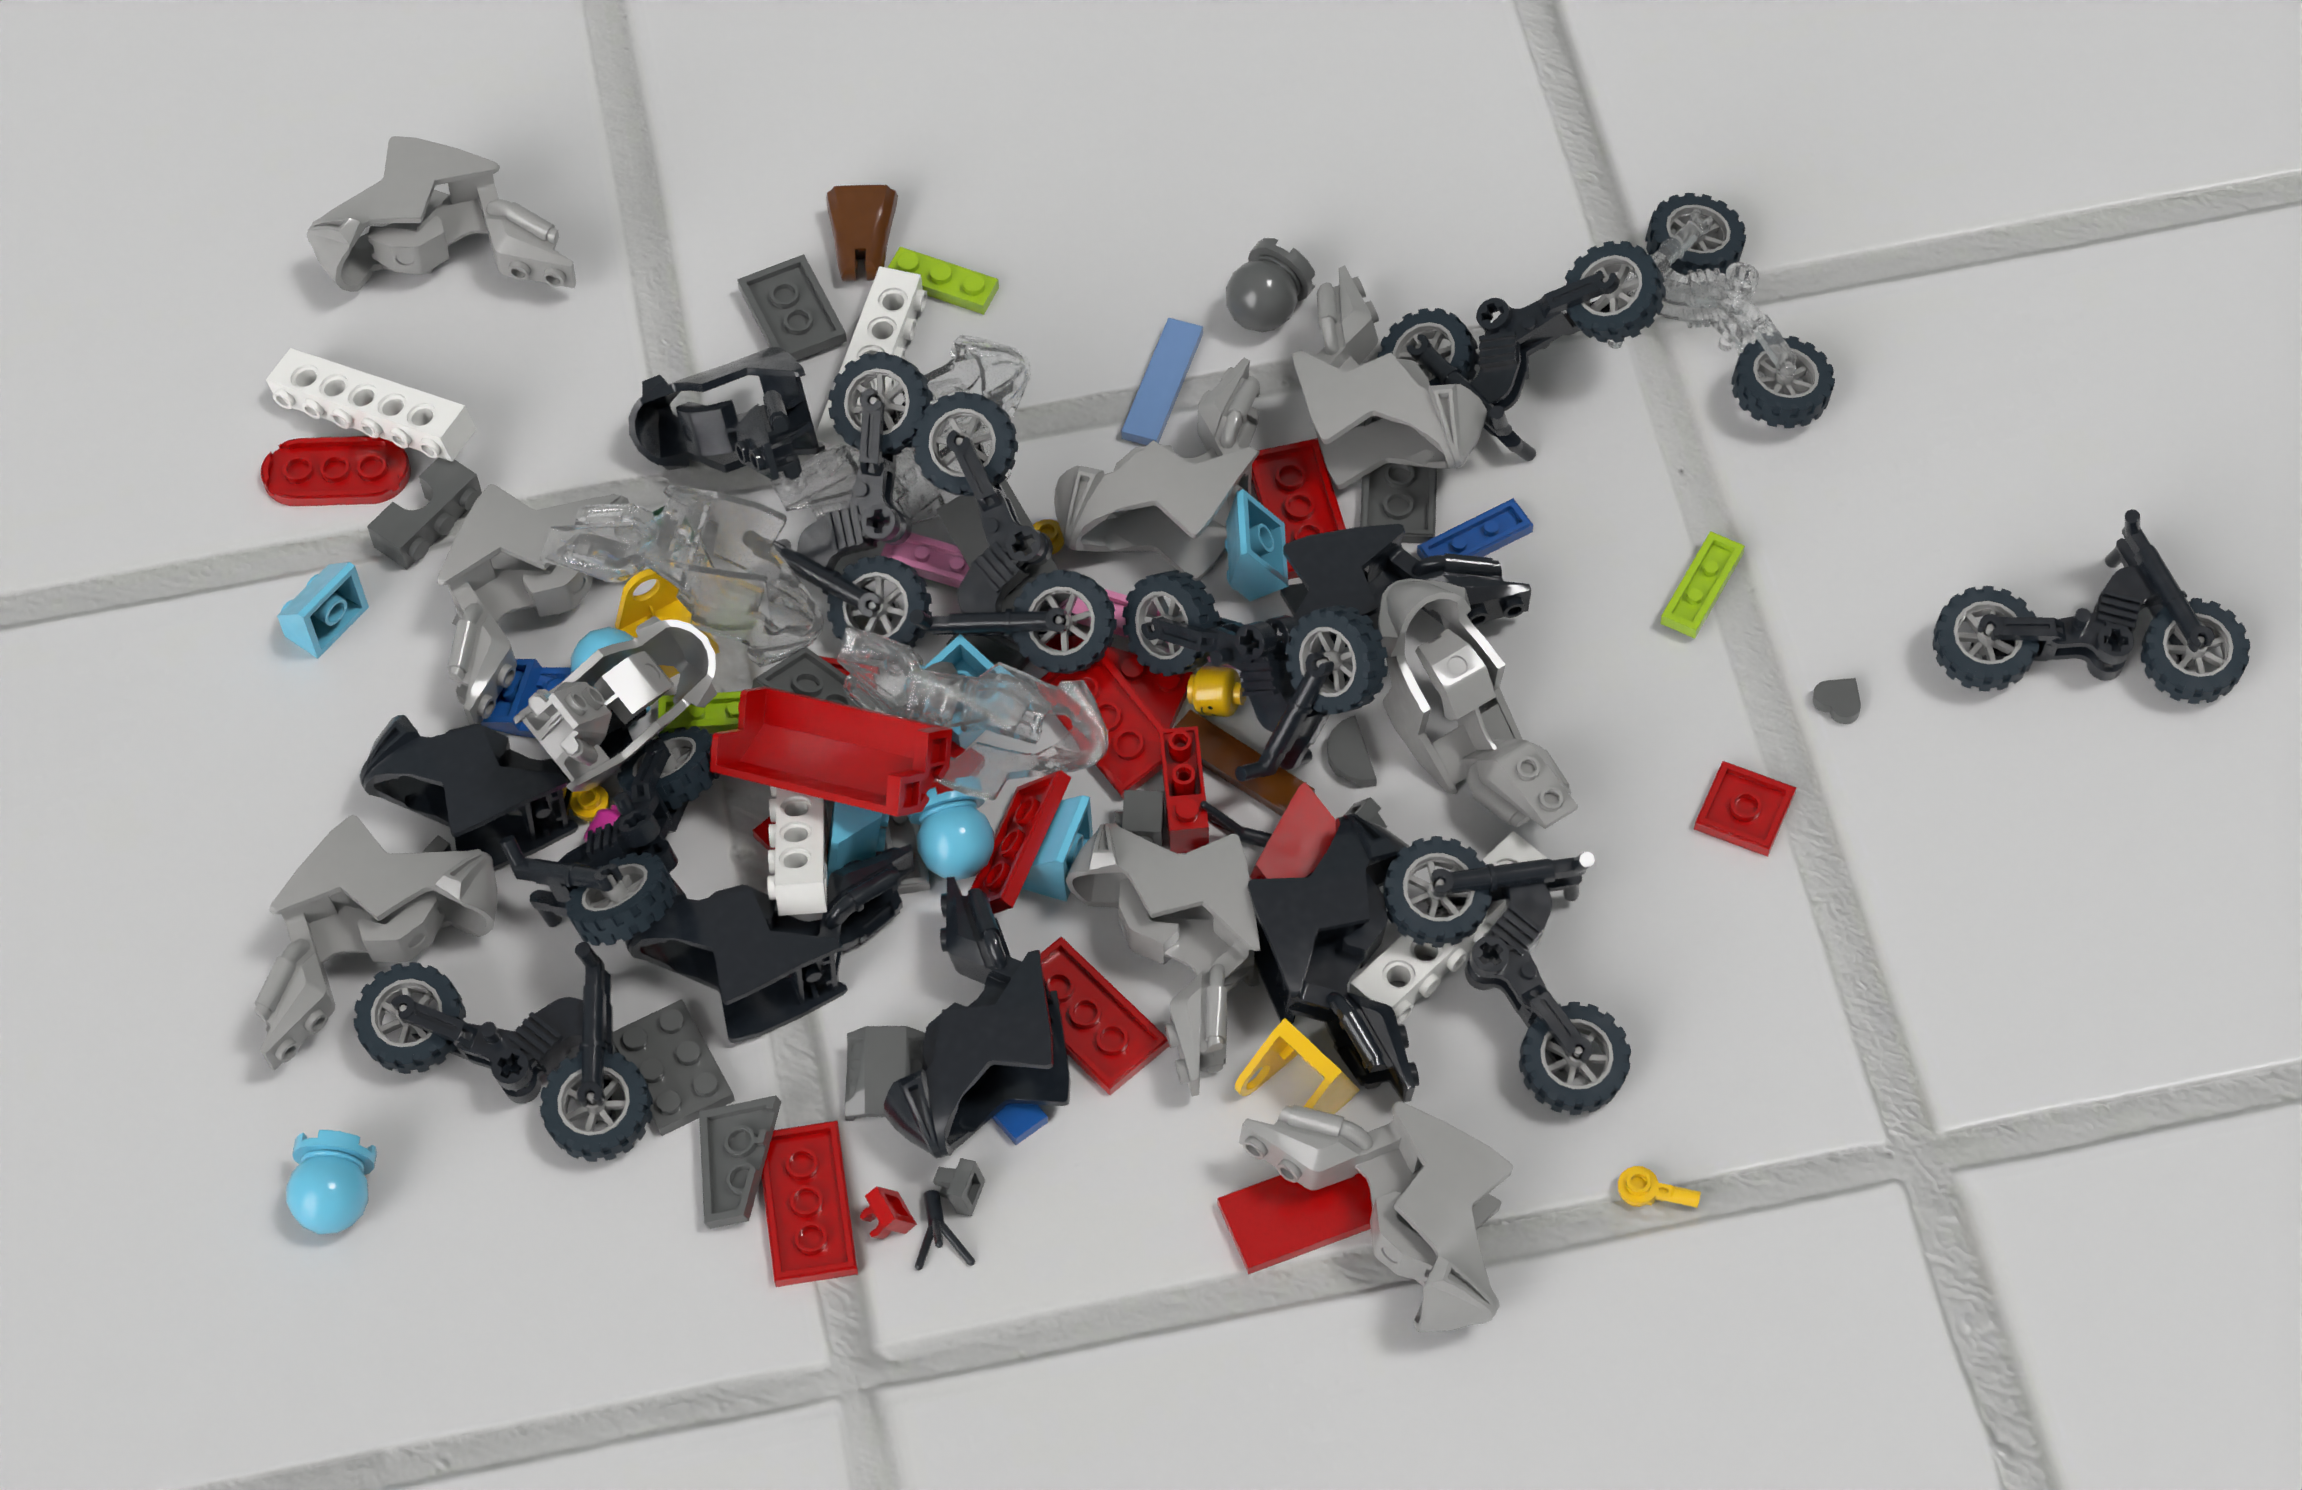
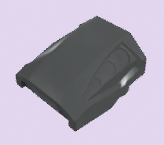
M865 1026L847 1033L846 1121H854V1117H885L884 1101L892 1084L921 1069L925 1071L928 1069L923 1056L925 1032L908 1026Z

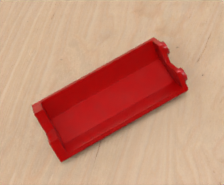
M764 686L741 691L738 704V729L715 732L712 736L710 747V772L899 817L922 812L930 800L926 793L935 779L942 780L950 766L953 729Z

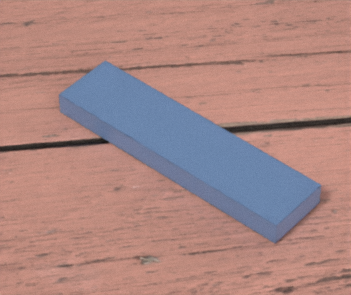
M1172 318L1167 319L1122 428V439L1143 445H1148L1153 440L1159 443L1203 336V326Z

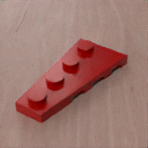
M1056 634L1046 645L1052 649L1062 651L1061 634ZM1077 635L1068 636L1069 650L1077 647L1084 640ZM1112 646L1108 647L1105 651L1106 656L1167 729L1172 728L1186 699L1188 681L1194 673L1186 672L1173 676H1163V673L1154 674L1149 671L1150 667L1142 666L1136 660L1138 658L1136 654Z

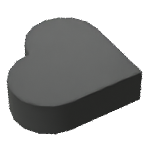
M1856 678L1820 682L1816 685L1813 692L1812 702L1819 711L1830 713L1831 717L1840 724L1853 723L1857 720L1861 709Z

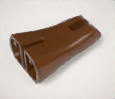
M887 185L834 186L827 192V209L842 281H857V259H866L864 264L867 281H874L879 266L884 267L887 245L898 200L896 191Z

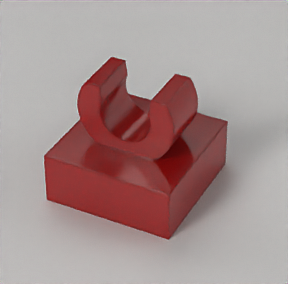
M876 1186L865 1195L870 1206L861 1212V1220L872 1222L877 1217L879 1221L877 1227L869 1233L871 1237L884 1239L891 1231L906 1234L917 1225L898 1191Z

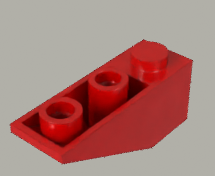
M1198 726L1159 729L1170 851L1177 854L1188 853L1209 844L1207 811L1200 806L1202 801H1206Z

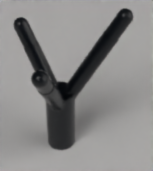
M1207 801L1200 803L1201 808L1207 811L1209 820L1237 834L1242 843L1265 848L1272 833L1243 827Z
M929 1190L925 1192L923 1197L928 1228L915 1263V1268L917 1270L923 1268L933 1238L937 1248L943 1246L942 1234L968 1265H974L975 1259L944 1222L939 1191Z

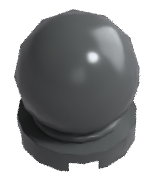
M1264 238L1258 241L1249 253V262L1233 272L1226 286V306L1234 321L1245 329L1262 333L1275 330L1288 321L1296 307L1297 301L1307 298L1315 288V285L1312 284L1315 271L1309 261L1295 248L1289 253L1285 249L1276 246L1278 240L1275 238Z

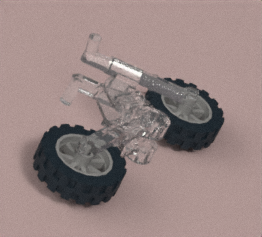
M1685 193L1682 197H1679L1677 194L1669 197L1667 202L1663 200L1657 206V210H1654L1645 237L1648 255L1652 254L1651 257L1665 280L1663 285L1666 288V297L1662 298L1663 308L1658 315L1668 319L1684 321L1687 323L1688 328H1692L1693 325L1696 328L1701 327V325L1710 327L1711 324L1721 334L1718 343L1719 348L1723 351H1730L1734 347L1738 351L1739 357L1731 380V384L1734 385L1732 392L1734 398H1739V406L1744 411L1748 410L1751 412V417L1755 420L1760 421L1762 419L1767 421L1769 426L1777 427V424L1784 425V428L1790 429L1795 428V425L1798 424L1802 427L1809 425L1813 418L1815 420L1820 418L1823 410L1827 408L1835 384V378H1832L1834 369L1831 364H1827V357L1822 351L1818 353L1814 350L1815 346L1809 342L1804 344L1795 336L1783 338L1769 316L1762 314L1752 301L1759 282V273L1750 264L1739 262L1746 241V234H1744L1745 225L1743 221L1739 222L1738 213L1734 209L1730 211L1727 208L1728 204L1721 200L1716 202L1711 200L1712 196L1702 194V197L1695 196V193ZM1675 229L1677 232L1672 234L1671 230ZM1630 272L1624 283L1637 279L1638 276ZM1637 289L1626 292V294L1633 298ZM1608 340V345L1611 348L1618 349L1622 347L1623 342L1615 343L1613 340ZM1794 390L1800 391V392H1803V393H1801V394H1796V392H1795Z

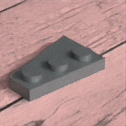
M776 1095L699 1111L704 1223L709 1229L749 1221L781 1106V1101Z

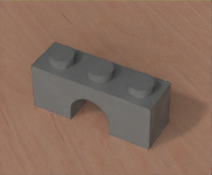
M438 457L419 476L424 497L430 501L426 506L417 510H407L392 502L367 526L374 548L406 570L416 560L422 559L428 552L429 547L442 535L449 533L454 523L466 511L471 510L474 502L482 494L477 474L455 459L451 462Z

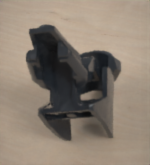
M770 347L723 366L697 373L669 384L660 374L642 381V397L633 405L628 417L629 435L637 450L649 461L661 465L667 470L689 467L690 460L699 461L724 473L748 466L771 480L779 479L778 472L783 471L786 478L793 480L798 478L802 472L798 455H814L825 451V445L817 440L800 377L806 375L805 371L791 354L780 347ZM747 375L759 376L764 393V405L759 406L757 404L746 413L737 415L732 400L712 405L687 402L676 407L678 417L671 410L670 403L681 391L706 392Z
M1401 524L1355 527L1314 534L1286 543L1283 547L1284 556L1303 582L1289 585L1280 590L1282 599L1298 624H1300L1298 620L1302 616L1311 614L1314 610L1345 605V608L1353 607L1360 610L1359 614L1361 616L1367 615L1373 621L1372 626L1376 630L1378 629L1382 594L1392 583L1409 578L1446 582L1464 587L1471 607V611L1467 616L1475 627L1502 617L1513 618L1529 609L1532 591L1530 585L1503 581L1499 561L1487 557L1449 553L1429 556L1419 561L1404 550L1401 545L1402 537L1405 534V528ZM1424 607L1421 608L1443 625L1438 612L1434 610L1428 611ZM1329 631L1328 633L1335 644L1337 634ZM1321 645L1320 651L1325 653L1326 651L1323 645Z
M646 708L627 724H624L611 710L612 715L606 737L601 745H599L610 759L620 754L633 742L628 728L647 713ZM397 715L389 721L373 743L368 759L360 773L361 785L368 795L383 798L450 827L451 835L455 838L456 851L480 849L493 858L494 870L510 864L499 843L506 836L514 835L524 857H527L575 833L578 829V824L570 820L569 806L573 792L566 786L571 781L552 758L536 760L511 750L508 737L481 724H472L452 729L445 734L434 737H424L419 735L416 728L405 715ZM518 809L522 816L509 815L508 813Z
M1355 813L1345 814L1342 817L1336 818V834L1311 876L1303 878L1252 879L1248 881L1247 888L1255 911L1260 950L1254 951V961L1280 1023L1286 1018L1293 1024L1296 1015L1324 1022L1334 1042V1049L1360 1086H1364L1366 1089H1374L1379 1087L1381 1083L1389 1082L1403 1103L1409 1102L1412 1099L1415 1086H1419V1075L1415 1063L1408 1062L1405 1049L1409 1047V1041L1404 1024L1398 1025L1395 1012L1391 1006L1347 992V985L1351 976L1358 968L1364 967L1382 943L1388 918L1385 897L1379 887L1384 884L1392 860L1397 857L1398 852L1405 846L1408 848L1409 845L1380 825L1362 819Z
M909 844L900 848L892 847L886 849L878 856L863 861L855 860L849 862L843 868L832 872L827 886V912L823 913L822 919L809 922L796 919L790 915L779 916L777 900H769L768 894L748 885L742 884L719 890L708 898L694 900L687 899L686 894L675 882L677 895L672 897L674 903L671 908L665 909V915L658 922L653 921L649 929L643 933L639 931L633 934V938L626 940V947L633 958L646 960L717 990L721 995L728 1040L731 1043L760 1037L808 1015L843 996L848 991L847 986L839 982L838 976L842 951H846L857 944L861 945L900 913L903 903L897 889L901 885V881L914 871L912 846Z
M947 877V893L941 894V910L943 917H946V928L940 929L941 948L943 952H948L955 970L963 976L985 984L984 991L968 1007L954 1002L947 1009H942V1013L928 1024L923 1046V1056L928 1069L926 1071L921 1069L895 1081L884 1101V1114L891 1125L907 1140L930 1153L936 1159L950 1156L955 1149L962 1145L1007 1104L1066 1106L1070 1102L1071 1080L1059 998L1056 990L1050 992L1043 976L1040 950L1028 952L1023 961L1012 958L997 917H994L987 894L981 889L975 888L970 889L967 896H963L955 877Z

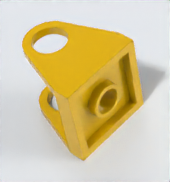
M656 568L643 570L626 583L623 588L615 622L616 629L625 631L637 638V626L653 616L661 621L679 620L696 627L707 636L715 654L720 652L718 643L682 590L661 570ZM656 579L655 585L649 591L641 595H633L635 589L641 583ZM659 665L669 678L679 674L674 666Z
M1286 1018L1272 1031L1235 1083V1090L1241 1096L1250 1095L1294 1057L1299 1055L1324 1078L1303 1107L1335 1114L1359 1091V1088L1343 1071ZM1262 1068L1258 1075L1248 1083L1255 1072Z

